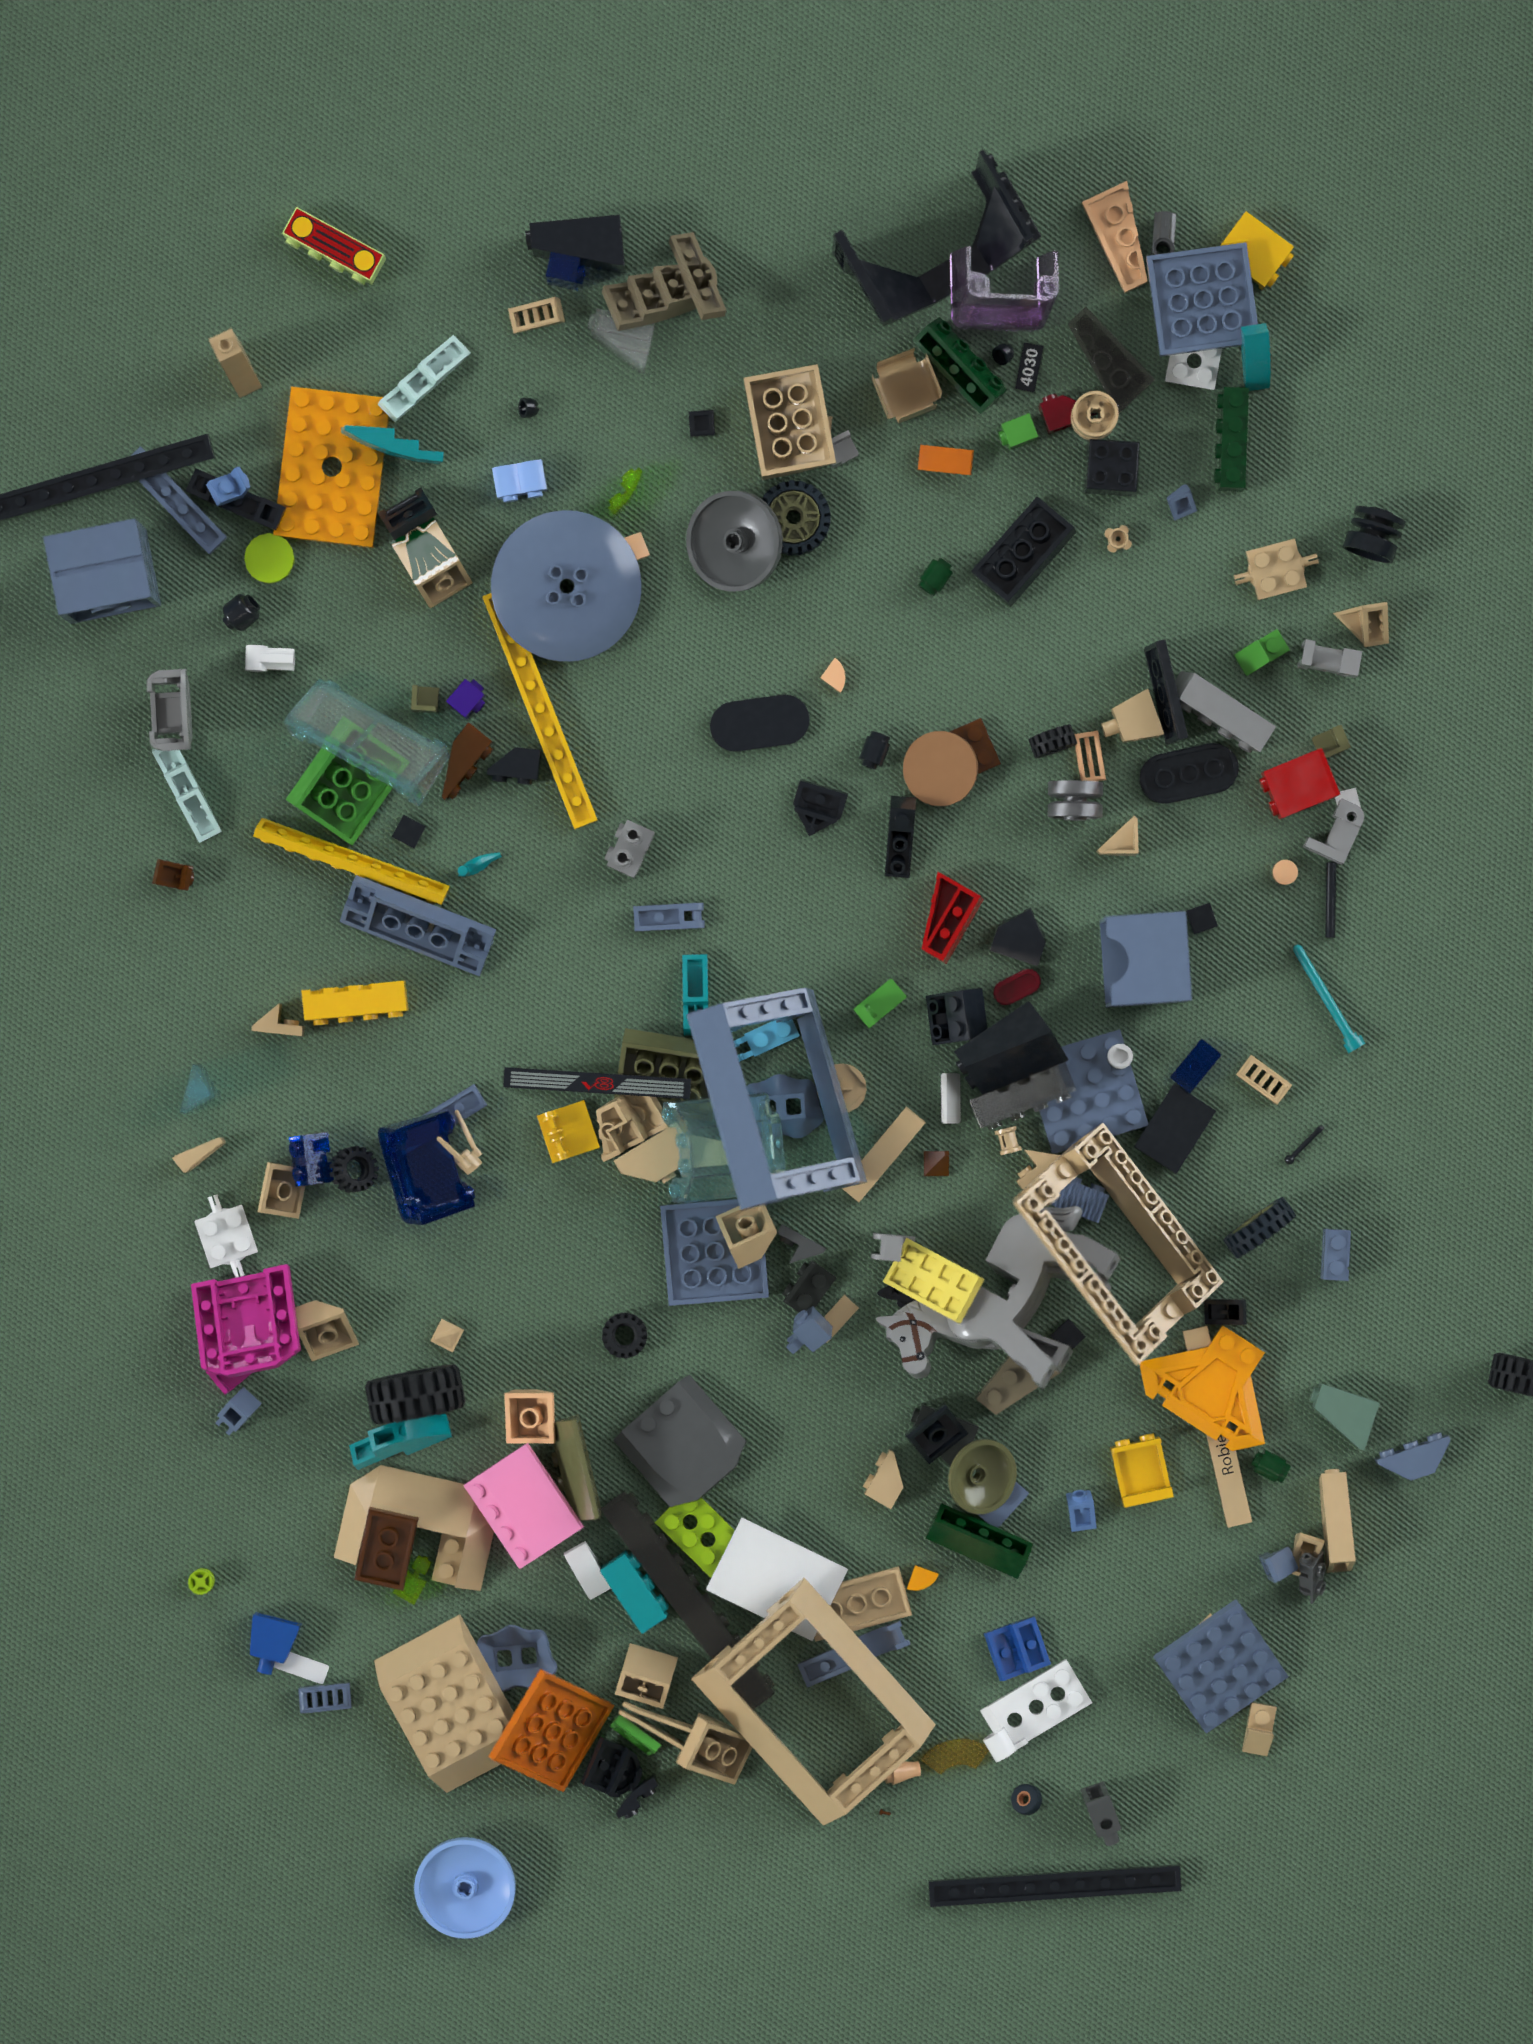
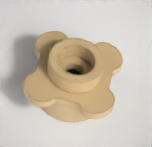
M1122 525L1115 529L1108 528L1105 531L1104 535L1109 543L1107 546L1108 551L1114 553L1118 549H1130L1132 542L1129 540V529L1127 526Z

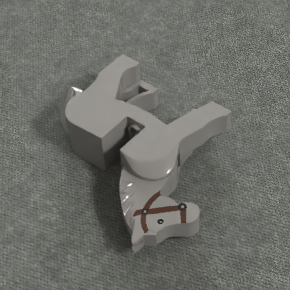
M1079 1206L1043 1208L1041 1211L1047 1209L1088 1265L1098 1271L1099 1274L1096 1272L1095 1274L1107 1290L1110 1291L1111 1285L1108 1280L1121 1260L1118 1254L1084 1235L1067 1233L1068 1231H1073L1082 1216V1209ZM1021 1214L1011 1217L1003 1225L986 1258V1262L994 1273L1014 1283L1008 1292V1300L980 1287L961 1324L917 1300L908 1303L894 1313L893 1316L876 1318V1321L886 1328V1338L889 1342H894L899 1347L904 1369L916 1379L925 1378L930 1373L931 1363L928 1356L932 1353L937 1338H944L974 1349H1002L1017 1365L1026 1369L1031 1374L1035 1384L1042 1389L1046 1387L1054 1371L1062 1372L1073 1353L1068 1345L1023 1329L1040 1306L1051 1278L1064 1279L1070 1282L1072 1280Z

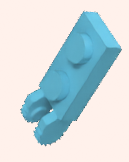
M792 1019L776 1023V1020L745 1033L743 1037L734 1040V1045L736 1048L747 1041L750 1046V1051L738 1055L740 1062L753 1055L756 1057L800 1035Z

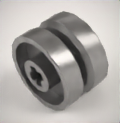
M1076 780L1048 782V795L1053 798L1063 799V801H1054L1048 804V818L1085 821L1087 819H1100L1103 817V805L1099 802L1087 801V799H1096L1103 795V782Z

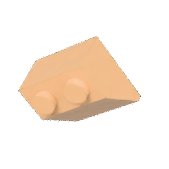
M522 1389L504 1393L506 1443H556L554 1392Z

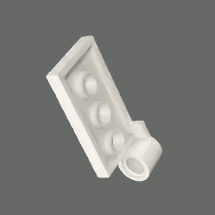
M1222 348L1170 355L1165 382L1215 390ZM1195 353L1201 357L1199 367L1191 368L1188 366L1187 358L1190 354Z

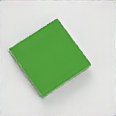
M621 1715L616 1717L610 1724V1728L648 1756L655 1753L661 1746V1744Z

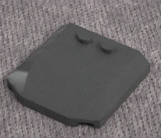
M691 1375L676 1383L613 1440L669 1507L701 1499L737 1467L742 1450L747 1443L745 1438Z

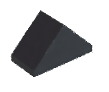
M1206 1299L1204 1301L1205 1324L1247 1325L1246 1299Z

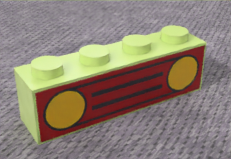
M298 207L295 208L282 232L288 245L299 249L300 246L307 249V254L318 261H321L323 258L331 262L329 265L331 268L340 273H343L345 270L353 274L351 278L362 285H365L366 282L371 285L373 284L386 260L383 253Z

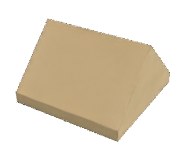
M267 1162L257 1212L299 1219L309 1170Z

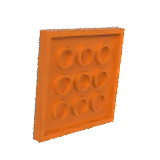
M540 1669L489 1757L504 1766L564 1792L615 1705Z

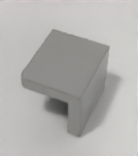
M849 430L832 438L836 464L831 465L832 469L857 457L859 454L850 437Z

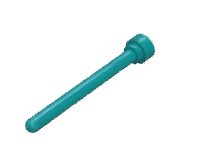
M1299 944L1295 945L1293 952L1345 1037L1343 1039L1345 1042L1344 1047L1348 1054L1366 1044L1361 1035L1358 1036L1356 1032L1353 1033L1303 947Z

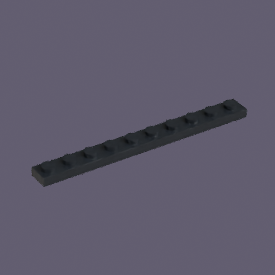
M209 434L200 435L0 494V521L215 459Z
M1179 1864L928 1880L930 1907L1182 1891Z

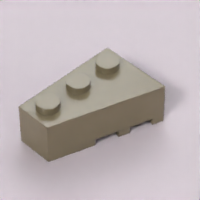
M1007 1356L976 1395L975 1399L997 1415L1037 1389L1038 1386L1026 1369L1017 1365ZM1054 1371V1373H1053V1375L1051 1376L1050 1379L1054 1378L1055 1376H1057V1375L1060 1374V1373L1057 1372V1371Z

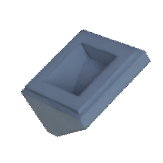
M1187 484L1182 485L1166 498L1174 521L1197 512L1191 490Z

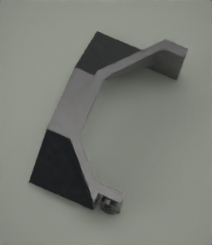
M984 149L979 151L976 169L971 172L986 199V207L973 245L926 273L915 277L860 260L843 230L833 234L832 252L845 274L855 276L883 326L937 304L993 272L1042 237L1004 171L999 174L997 173L996 167L998 165L991 153L987 155Z

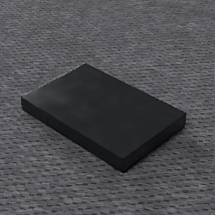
M1173 1084L1135 1143L1134 1148L1167 1170L1177 1174L1216 1110L1176 1084Z

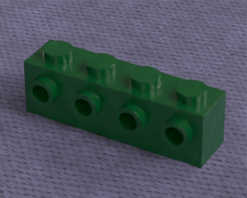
M940 317L929 323L912 340L925 355L927 353L930 361L980 414L990 408L1007 391L1003 386L1002 380L990 372L985 362L977 357L969 349V345L953 332L951 325Z
M1224 387L1221 394H1217V409H1221L1220 419L1217 418L1216 434H1220V442L1215 445V459H1219V468L1214 470V484H1218V491L1243 492L1246 486L1249 388Z
M942 1503L931 1522L925 1538L1016 1579L1019 1578L1033 1547V1543Z

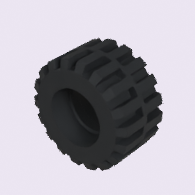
M1504 1353L1494 1354L1488 1384L1493 1388L1533 1397V1360Z

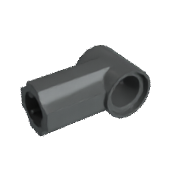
M1169 211L1155 212L1151 255L1158 254L1156 249L1159 246L1167 247L1169 253L1174 252L1175 213Z

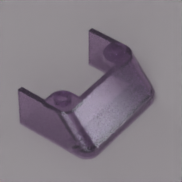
M966 246L951 252V318L953 323L961 329L1028 332L1042 329L1048 320L1059 292L1058 251H1051L1037 257V280L1034 284V295L990 293L988 277L981 272H971V247Z

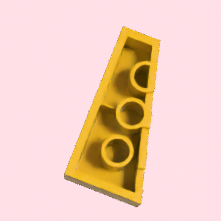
M406 981L345 986L344 988L331 987L315 991L301 990L304 1020L313 1021V1026L327 1025L328 1019H338V1023L353 1022V1017L363 1016V1021L378 1019V1014L388 1013V1018L403 1017V1012L409 1011Z

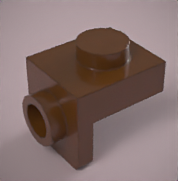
M157 859L152 884L188 891L189 886L194 881L193 866Z

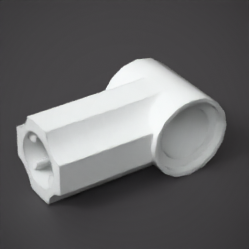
M246 645L245 671H294L295 649Z

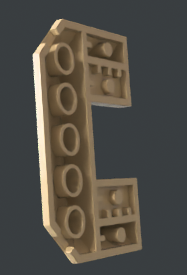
M380 1465L350 1484L334 1558L357 1565L369 1507L419 1517L418 1528L442 1533L431 1580L454 1585L455 1588L481 1591L494 1531L463 1486L464 1483Z

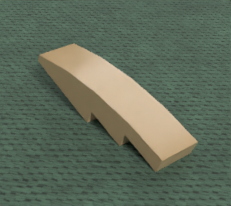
M906 1106L861 1160L867 1183L842 1189L856 1201L860 1202L926 1122Z

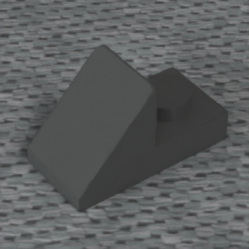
M781 1224L777 1232L781 1235L780 1241L793 1247L794 1243L799 1245L789 1263L824 1253L826 1249L824 1246Z

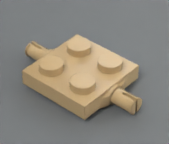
M1295 539L1245 551L1248 560V572L1234 575V579L1244 577V579L1235 581V584L1251 582L1255 588L1258 600L1306 588L1304 570L1306 566L1319 564L1318 559L1308 561L1318 558L1317 554L1302 557L1298 552Z

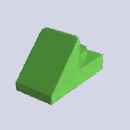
M1278 629L1234 654V657L1247 677L1289 652L1290 649Z

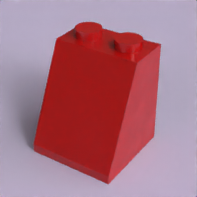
M1322 748L1263 771L1261 773L1262 778L1259 779L1264 793L1268 792L1272 800L1268 802L1273 816L1278 815L1279 820L1341 795Z

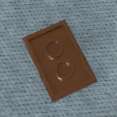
M369 1507L354 1580L403 1591L419 1517Z

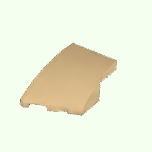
M620 1095L596 1110L597 1122L600 1126L599 1139H602L603 1153L601 1158L603 1162L645 1141L649 1136L668 1128L672 1124L657 1097Z

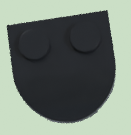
M601 1736L581 1779V1783L610 1797H620V1795L628 1791H633L639 1784L642 1776V1767L640 1766L638 1756L625 1745Z

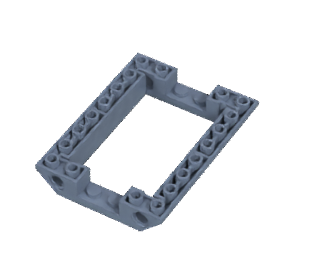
M805 987L731 1001L687 1014L741 1210L781 1202L794 1196L822 1190L827 1192L867 1183L821 1015L812 989ZM802 1016L797 1021L836 1161L770 1174L731 1032L748 1025L776 1020V1023Z

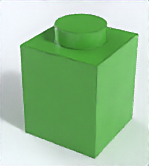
M1030 413L1002 423L1001 431L998 432L1002 445H1007L1009 451L1038 439Z

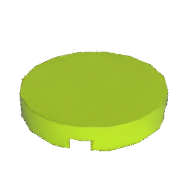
M267 533L251 540L246 548L244 560L246 568L252 577L260 582L272 584L288 577L293 568L295 556L293 548L286 539L277 534Z

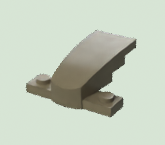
M694 232L670 236L669 244L678 263L677 265L656 266L653 268L652 273L628 276V280L625 283L603 286L602 294L618 331L657 323L697 309L701 320L725 316L727 310L717 289L716 271L711 262L703 256Z

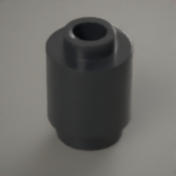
M871 731L870 736L866 737L859 759L863 761V766L876 770L877 766H883L890 747V737Z

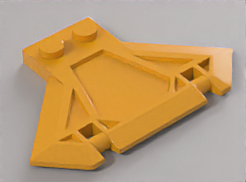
M1221 1325L1208 1347L1148 1359L1139 1364L1145 1395L1154 1399L1159 1394L1165 1398L1162 1404L1163 1407L1212 1439L1217 1440L1222 1435L1228 1439L1225 1447L1229 1450L1236 1451L1265 1444L1251 1378L1252 1372L1265 1352L1224 1325ZM1166 1380L1174 1384L1171 1390L1163 1386ZM1229 1421L1237 1425L1234 1431L1226 1427Z

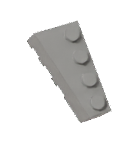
M1181 671L1175 680L1182 710L1198 716L1197 719L1209 727L1212 725L1219 729L1218 733L1229 740L1231 738L1239 742L1238 746L1246 752H1261L1276 726L1196 673Z

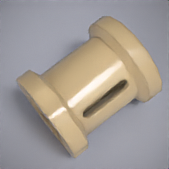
M1016 1126L994 1131L995 1135H998L1002 1149L1000 1155L1022 1150V1147L1018 1146L1015 1134Z

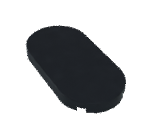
M776 695L732 701L721 705L714 712L710 721V731L713 740L720 747L730 752L785 746L798 742L805 735L809 727L810 717L805 704L800 699L791 695Z
M1209 743L1151 757L1141 768L1139 783L1142 792L1148 799L1159 804H1169L1227 790L1236 780L1239 764L1235 754L1227 747L1218 743Z

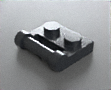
M421 487L415 490V494L386 511L383 509L378 512L394 540L406 535L412 529L428 522L437 515Z

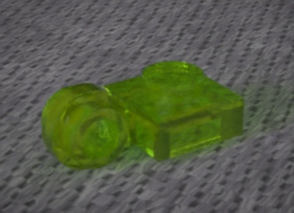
M418 1555L412 1566V1569L416 1570L415 1573L412 1574L408 1571L404 1590L394 1589L393 1594L413 1605L416 1604L427 1583L419 1575L420 1573L425 1575L432 1562L428 1560L429 1557Z

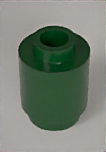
M939 558L938 561L932 559L919 579L921 581L918 586L928 594L935 596L937 592H941L952 576L953 572L950 570L952 566L942 558Z
M1266 1449L1262 1453L1258 1451L1251 1465L1255 1466L1254 1472L1273 1482L1278 1481L1280 1483L1285 1480L1291 1465L1286 1463L1285 1459Z

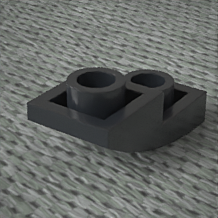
M655 1774L638 1784L624 1798L616 1811L618 1818L624 1816L625 1819L636 1815L639 1812L638 1808L641 1807L638 1797L642 1795L644 1799L656 1792L655 1788L659 1786V1782Z

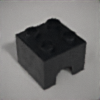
M1089 439L1087 444V472L1084 493L1134 497L1137 493L1140 442Z

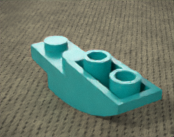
M438 1414L394 1422L369 1430V1437L349 1445L353 1465L359 1470L402 1451L406 1455H410L452 1437L447 1415Z

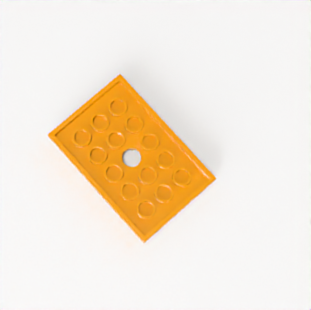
M291 386L277 504L286 507V510L273 535L373 548L385 453L364 446L341 433V428L345 425L388 428L389 416L378 405L383 397ZM330 457L339 459L342 464L341 472L333 477L327 476L322 469L323 462Z

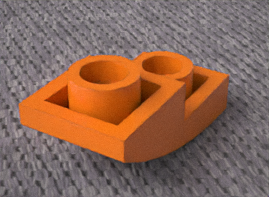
M920 445L918 470L971 475L974 450Z

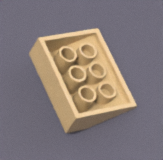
M818 364L744 378L762 480L788 476L836 464Z

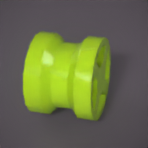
M207 1568L195 1570L188 1578L190 1590L198 1595L208 1593L215 1584L214 1574Z

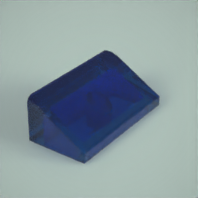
M1201 1039L1170 1078L1186 1092L1191 1093L1222 1054Z

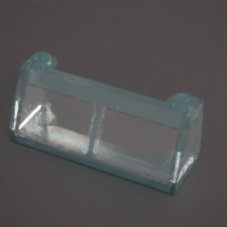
M318 679L284 720V724L291 736L301 742L305 739L309 744H316L393 787L399 794L402 793L408 796V801L419 807L450 758L446 749L447 746L438 739L429 740L344 693L335 682L331 680L324 682Z

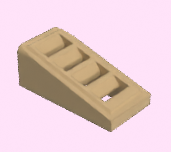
M558 297L508 309L514 334L565 322L561 300ZM549 305L552 306L554 318H551ZM540 307H542L543 314L545 320L542 321L539 312ZM532 309L535 323H531L528 310ZM518 312L523 313L525 321L523 326H521Z
M1252 1055L1249 1056L1236 1074L1275 1105L1279 1104L1292 1086L1291 1083ZM1253 1064L1258 1066L1250 1077L1246 1076V1073ZM1263 1070L1266 1073L1258 1084L1255 1083V1078ZM1271 1076L1274 1079L1265 1090L1262 1086ZM1279 1082L1282 1086L1273 1096L1271 1091Z
M222 1137L215 1138L177 1154L172 1159L183 1173H189L223 1146L226 1141Z

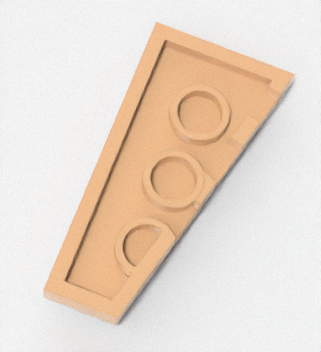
M1125 181L1081 203L1124 294L1148 282L1128 183Z

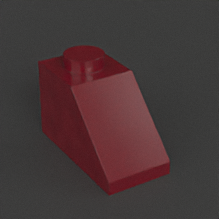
M1056 393L1042 398L1043 402L1039 403L1038 408L1048 435L1072 427L1071 412L1075 405V400L1065 395L1057 397ZM1091 413L1090 418H1096L1097 413Z

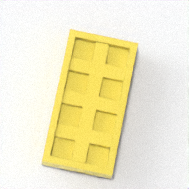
M906 1238L902 1245L901 1262H893L883 1282L961 1324L985 1279Z

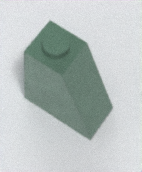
M1319 1383L1318 1387L1313 1388L1310 1401L1313 1402L1312 1407L1355 1447L1365 1450L1380 1403Z

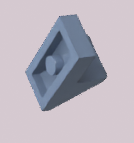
M1285 1547L1271 1554L1266 1552L1258 1556L1267 1578L1274 1583L1298 1570V1565L1290 1547Z

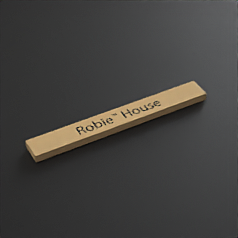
M1208 1326L1182 1331L1187 1351L1208 1347L1211 1342ZM1228 1423L1226 1426L1229 1429H1231L1230 1423ZM1206 1435L1227 1527L1251 1523V1514L1236 1451H1231L1225 1447L1228 1439L1222 1435L1217 1440Z

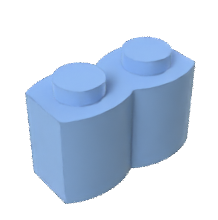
M541 459L492 468L496 495L498 499H503V503L517 501L518 496L528 495V498L543 496L542 492L548 491L543 461Z

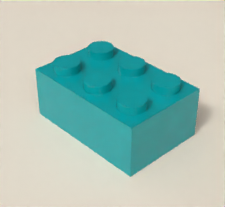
M625 1550L601 1566L600 1572L641 1634L667 1618L669 1605L661 1594L657 1596L653 1591L655 1584L647 1573L643 1575L639 1570L641 1563L633 1552L629 1554Z

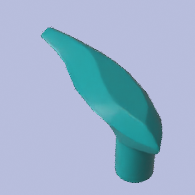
M490 853L475 857L458 868V876L465 877L477 874L484 870L491 862L502 856L500 853Z

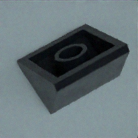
M943 1403L907 1431L905 1436L925 1461L931 1464L969 1433L947 1405Z

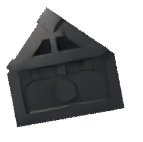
M800 779L793 805L809 837L841 819L848 793Z
M1031 907L1012 918L1002 920V924L998 925L990 951L1038 966L1046 940L1045 933L1041 930Z

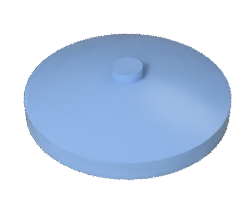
M469 1837L453 1838L434 1847L422 1860L414 1884L416 1903L425 1920L439 1932L463 1939L480 1937L496 1929L508 1916L516 1891L514 1873L506 1857L493 1845L483 1840Z

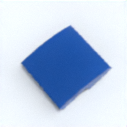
M1035 1617L1023 1619L984 1633L1000 1681H1005L1051 1664Z

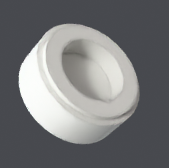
M1116 1044L1109 1049L1107 1059L1112 1067L1124 1069L1131 1064L1133 1053L1127 1045Z

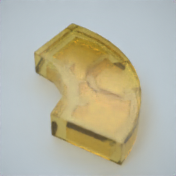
M952 1739L933 1746L920 1760L941 1775L945 1770L955 1765H968L976 1769L989 1750L985 1744L973 1739Z

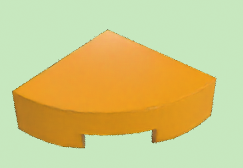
M915 1565L907 1589L913 1591L923 1590L935 1582L939 1573Z

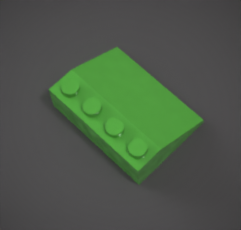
M342 718L286 800L347 843L353 845L409 763L353 723Z

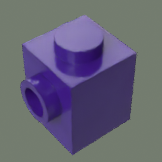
M464 679L446 702L467 720L472 712L477 714L486 702L483 699L486 696L482 693L485 688L474 679L471 682Z

